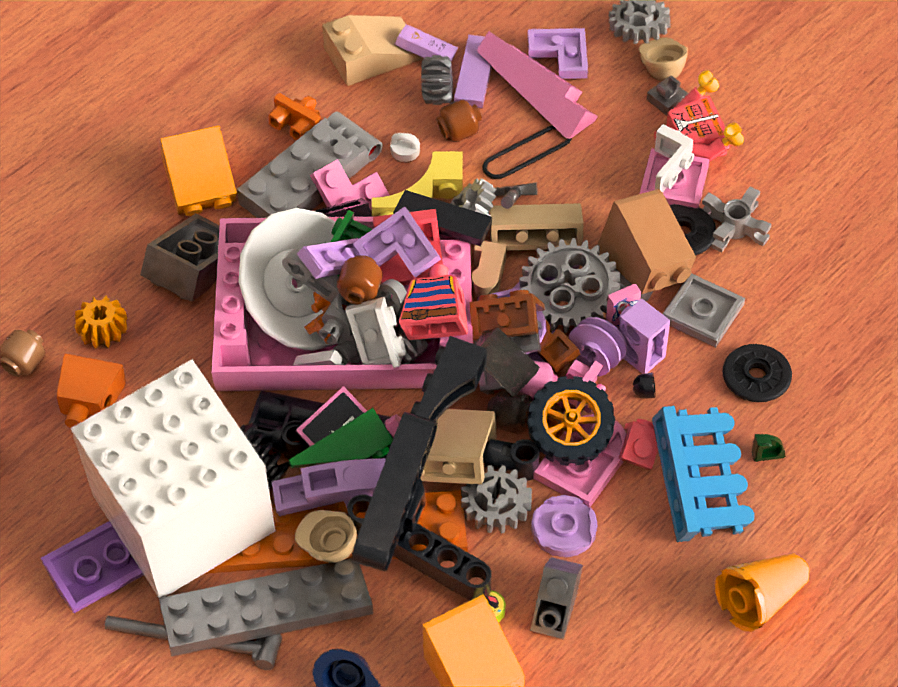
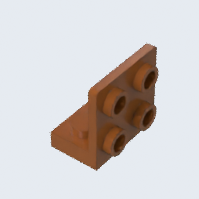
M528 290L512 291L509 297L498 298L496 294L481 295L478 297L479 301L469 302L473 340L475 342L538 334L536 312L545 310L544 303L534 294H529Z

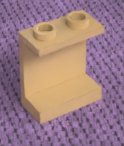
M446 409L437 420L438 426L435 439L421 475V480L482 485L485 477L483 465L484 449L487 441L497 439L495 411Z

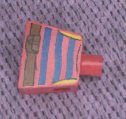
M434 264L429 268V277L414 278L410 281L399 319V324L408 340L468 335L464 293L457 278L453 275H448L447 266Z

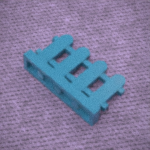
M675 406L662 407L652 418L677 542L690 541L700 531L702 537L710 536L712 530L732 528L733 534H741L744 531L743 527L748 526L754 520L753 510L746 505L738 506L736 497L746 491L748 482L740 474H731L730 465L735 464L740 459L741 450L735 444H725L723 434H727L733 429L735 422L730 414L719 413L717 407L709 408L707 410L708 414L688 415L687 409L678 410L676 413ZM713 436V445L694 446L692 437ZM719 466L721 475L700 476L699 467ZM705 498H726L727 507L707 508Z

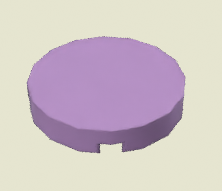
M560 495L548 498L544 501V504L536 508L533 513L531 531L534 541L542 550L553 556L566 558L577 556L589 549L595 540L598 523L595 512L590 506L588 508L587 505L583 504V500L574 496Z

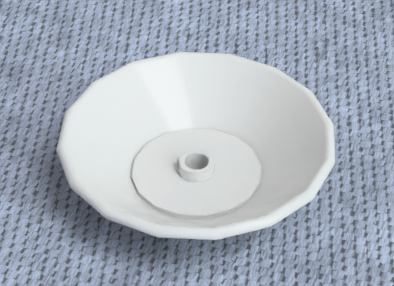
M300 208L273 213L251 231L240 253L238 282L247 311L264 333L286 347L315 351L333 345L326 344L317 332L309 335L304 328L324 311L320 310L318 313H315L311 309V305L315 303L314 291L290 275L284 269L282 260L291 249L301 250L303 246L331 242L334 236L331 232L335 221L321 212ZM292 278L296 280L297 288L292 285Z

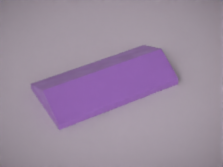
M110 521L41 557V561L59 595L73 613L144 575Z

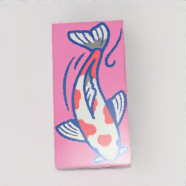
M636 284L608 295L606 320L616 326L618 330L620 324L619 317L622 311L630 305H635L640 300L641 291Z

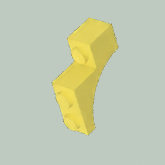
M433 151L431 164L424 176L406 190L430 198L451 199L458 196L463 191V151ZM404 191L390 196L372 198V216L393 214Z

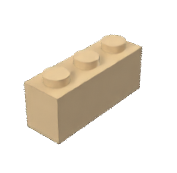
M581 203L512 205L508 209L502 207V205H497L490 209L492 225L490 227L491 242L506 244V251L537 250L538 248L548 250V242L552 243L556 248L559 247L560 239H563L566 245H570L573 238L576 239L577 246H581L583 243Z

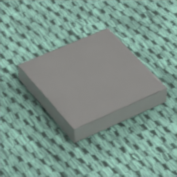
M691 273L669 303L663 315L670 320L671 327L713 347H717L744 306L745 298Z

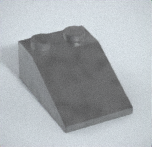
M198 214L189 217L147 244L140 275L150 280L153 284L177 294L181 299L194 301L207 292L217 280L220 225Z

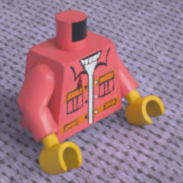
M705 70L698 77L700 86L698 88L694 87L681 102L668 112L666 126L678 130L683 135L693 139L692 153H694V156L707 158L712 161L718 156L727 155L730 144L733 146L743 144L744 137L740 133L742 129L737 123H730L726 127L724 126L710 95H704L706 92L712 93L717 91L719 87L718 81L715 78L712 79L713 74Z

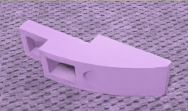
M358 459L301 468V475L272 481L276 512L279 516L342 501L347 506L349 501L359 494H366L372 497L386 459Z

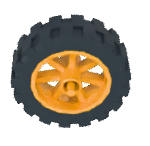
M567 376L558 378L555 382L550 381L546 383L544 388L538 390L535 394L534 400L529 407L528 433L530 439L539 447L540 453L545 454V458L552 462L556 460L561 465L569 466V463H575V466L582 465L585 461H592L597 458L598 454L603 452L608 446L615 425L614 407L612 402H609L607 399V393L603 389H598L596 387L597 384L589 380L586 382L582 380V377L574 376L573 379H567ZM568 400H577L581 403L577 409H570ZM562 401L565 413L562 414L551 408L556 403ZM587 405L592 410L594 416L580 417V413ZM547 415L563 422L549 429ZM595 423V427L589 436L579 424ZM564 429L567 432L565 442L556 438L553 434ZM576 431L584 440L577 443L570 442L571 433Z

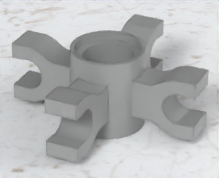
M750 186L741 200L733 199L726 204L711 193L705 196L702 200V204L705 205L703 210L712 219L722 222L721 226L713 233V237L716 239L713 241L711 248L722 253L730 239H741L745 235L749 236L757 244L765 245L769 240L770 235L767 233L771 229L772 224L750 216L758 207L759 202L756 199L760 196L759 190Z

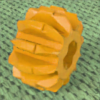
M107 295L102 300H97L93 296L91 303L82 302L81 310L75 311V331L81 337L84 345L92 342L95 349L100 344H105L109 348L111 341L120 342L121 334L127 333L126 311L124 308H121L118 300L110 302Z

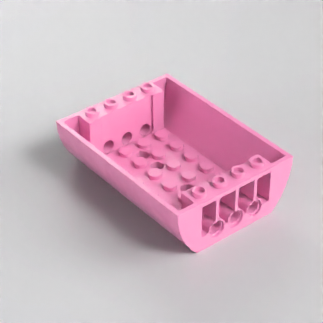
M375 216L354 217L353 220L374 229L373 217ZM329 217V218H331L332 220H334V221L336 222V220H337L339 217ZM220 218L212 355V377L216 391L340 390L343 386L347 390L421 389L427 374L434 373L437 366L434 363L437 351L440 346H446L449 337L426 340L428 347L421 356L410 364H401L400 367L393 368L392 364L363 365L362 361L359 363L348 362L346 365L293 366L296 356L330 351L338 344L315 351L286 347L262 331L246 309L238 279L240 253L251 231L266 218ZM439 234L443 265L448 267V275H453L457 278L463 290L468 335L452 337L473 344L469 302H472L470 243ZM292 278V285L297 288V282Z

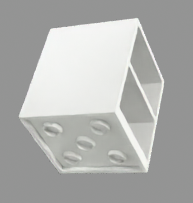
M193 359L71 428L93 497L158 598L168 596L275 532L265 465Z

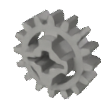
M620 0V5L613 4L612 11H609V29L614 31L615 37L623 36L624 42L633 39L634 44H637L639 40H643L645 43H649L650 38L659 40V34L666 35L667 28H670V9L665 8V2L663 1L656 3V0Z
M482 178L480 180L475 179L473 184L469 183L458 196L453 198L450 204L491 216L489 211L493 207L492 201L496 198L494 194L496 188Z
M488 465L487 473H484L485 477L482 485L466 484V487L461 488V507L466 510V520L475 519V528L477 529L483 524L486 525L487 533H491L494 527H498L501 533H505V526L510 525L515 530L518 520L525 522L527 520V511H531L532 490L527 488V479L525 477L517 479V470H513L508 474L504 465L500 467L499 471H494L492 465Z

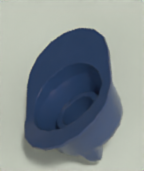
M331 649L321 654L315 661L312 673L317 687H381L371 673L366 660L357 653L343 649Z

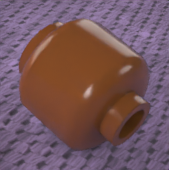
M464 99L442 107L439 117L436 118L442 136L454 142H459L475 135L479 130L478 122L482 120L481 113L476 104L471 106Z
M359 255L349 258L342 265L337 280V290L351 304L358 305L362 302L373 300L380 288L382 270L375 260L368 256Z

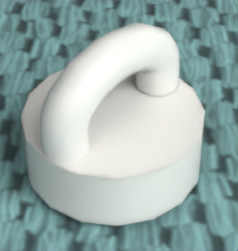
M395 133L392 136L391 154L396 160L410 162L419 156L420 142L416 136L408 133Z

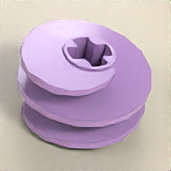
M588 317L582 320L569 334V339L578 347L581 354L574 361H580L589 367L595 361L602 364L603 367L597 375L599 377L606 375L610 372V369L615 368L619 361L624 359L627 354V343L623 334L607 320L598 317Z

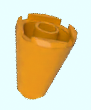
M787 554L729 566L722 570V573L715 580V593L722 611L728 609L733 616L729 621L742 631L752 632L759 629L808 582L809 567L806 561L796 554Z

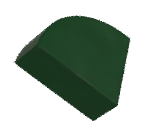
M769 434L754 435L751 451L754 461L786 457L783 443L778 437Z

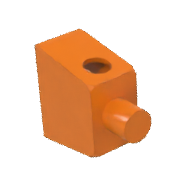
M64 354L57 389V401L60 412L67 415L65 419L67 427L72 428L116 402L126 384L123 364Z

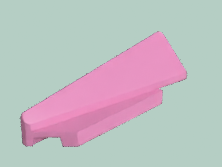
M488 31L477 52L565 138L570 139L595 122L598 116L576 102L582 91L511 44L509 45Z

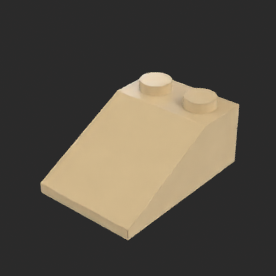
M348 15L322 24L324 49L347 86L424 59L395 45L398 35L406 25L401 17Z

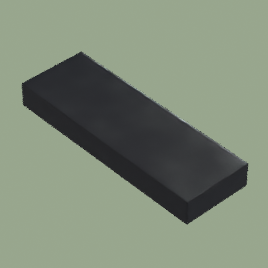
M407 190L404 191L393 211V214H395L403 207H406L409 212L436 209L439 234L480 247L492 225L491 216Z

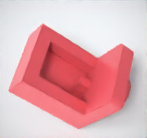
M643 419L626 423L624 430L627 431L618 459L647 470L652 469L658 451L653 423Z

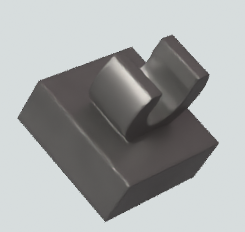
M671 75L647 92V101L665 115H668V112L681 102L688 93L680 87V81Z

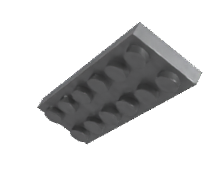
M352 558L159 598L171 656L373 614V604L360 564L352 562Z

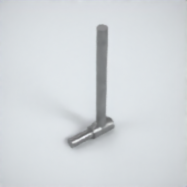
M113 616L106 617L105 629L168 640L165 625ZM281 634L257 638L256 641L248 640L215 648L251 654L258 668L272 670L282 636Z

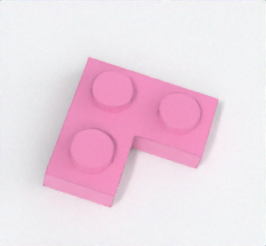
M338 159L310 174L327 207L363 198L369 203L371 210L372 198L390 196L377 172L352 185Z

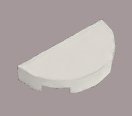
M336 350L296 356L293 366L343 365L344 363H341L343 360L341 354Z

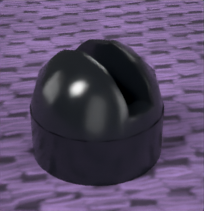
M654 373L638 375L633 381L634 393L640 398H656Z

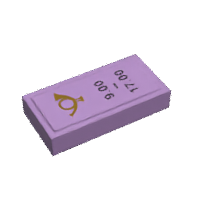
M407 24L398 35L395 43L396 46L423 58L441 55V57L448 56L451 61L458 49L456 46Z

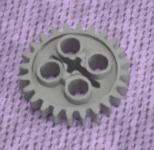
M573 238L570 245H566L564 240L560 239L559 247L556 248L552 243L548 242L547 252L538 248L537 258L528 257L529 266L522 267L523 277L519 278L520 287H522L520 290H528L529 294H534L544 303L545 310L542 313L545 319L551 322L552 331L558 325H563L564 333H567L570 326L577 327L582 320L588 317L604 319L603 312H607L608 295L620 290V283H618L620 282V273L615 272L616 262H609L608 252L599 255V245L590 250L588 249V240H585L581 246H577L576 239ZM575 265L583 266L581 269H573L571 267ZM546 277H553V278H555V279L552 280V281H545V280H543V279L546 278ZM589 289H593V290H596L597 292L592 293V294H588V293H586L585 291H586V290H589ZM561 301L568 302V304L564 306H559L556 303Z

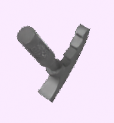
M537 182L497 187L494 194L496 196H504L501 200V205L508 209L512 207L521 195H537Z

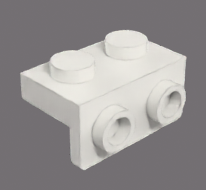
M384 297L365 301L358 305L347 306L345 311L362 364L381 365L392 363L393 368L400 367L402 357L406 355L403 338L401 336L397 337L395 333L396 316L393 307H387Z

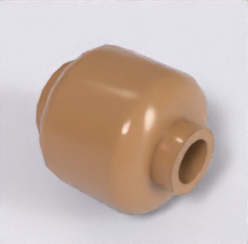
M30 329L27 332L14 330L0 346V366L15 377L30 375L46 354L42 346L43 339L41 336Z

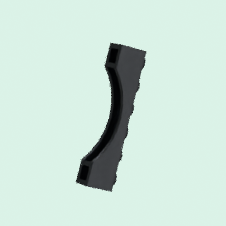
M450 336L446 346L439 347L434 362L437 365L433 374H427L422 387V392L425 393L421 402L416 401L414 403L411 414L437 421L451 405L462 397L474 392L487 365L486 348ZM421 478L403 526L404 530L412 533L426 505L425 490Z

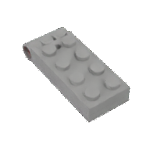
M334 112L328 119H322L237 189L239 204L257 218H267L273 213L293 208L312 211L324 200L310 174L338 159L348 179H350L365 165L379 156L383 144L340 112Z

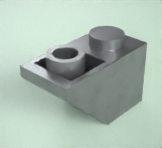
M550 557L544 566L530 631L564 639L576 600L583 565Z

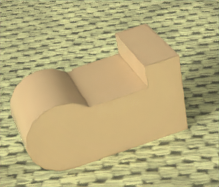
M483 241L481 247L475 245L474 266L478 268L472 273V296L474 299L477 300L481 295L499 292L506 263V244Z

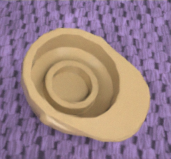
M670 38L654 39L649 41V43H643L639 48L641 61L648 72L659 81H663L671 75L677 78L687 59V47Z
M317 510L310 512L302 519L295 532V541L298 546L317 560L325 562H340L348 558L354 549L357 538V530L352 519L345 512Z

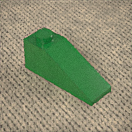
M374 408L288 460V465L292 469L339 461L369 458L381 459L388 454V446L392 444L393 438Z

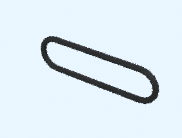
M553 125L486 159L483 163V171L488 177L493 179L507 177L569 144L572 138L503 174L495 175L488 171L487 165L492 160L556 129Z

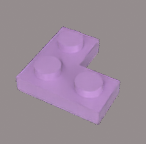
M585 28L528 29L529 57L557 58L558 74L562 79L588 78Z
M403 207L353 243L360 255L372 258L379 267L399 254L415 278L441 260L406 207Z

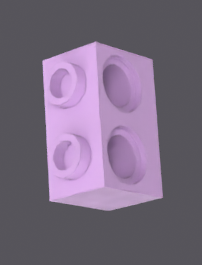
M641 299L635 305H630L622 311L619 317V331L623 334L627 343V354L624 360L643 374L648 373L666 357L670 320L645 300Z

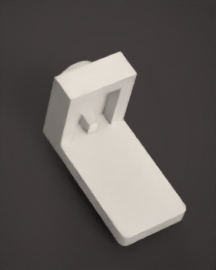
M664 124L657 130L655 151L669 158L668 162L656 175L655 190L660 189L662 192L666 188H672L681 170L688 169L694 159V153H692L693 139Z

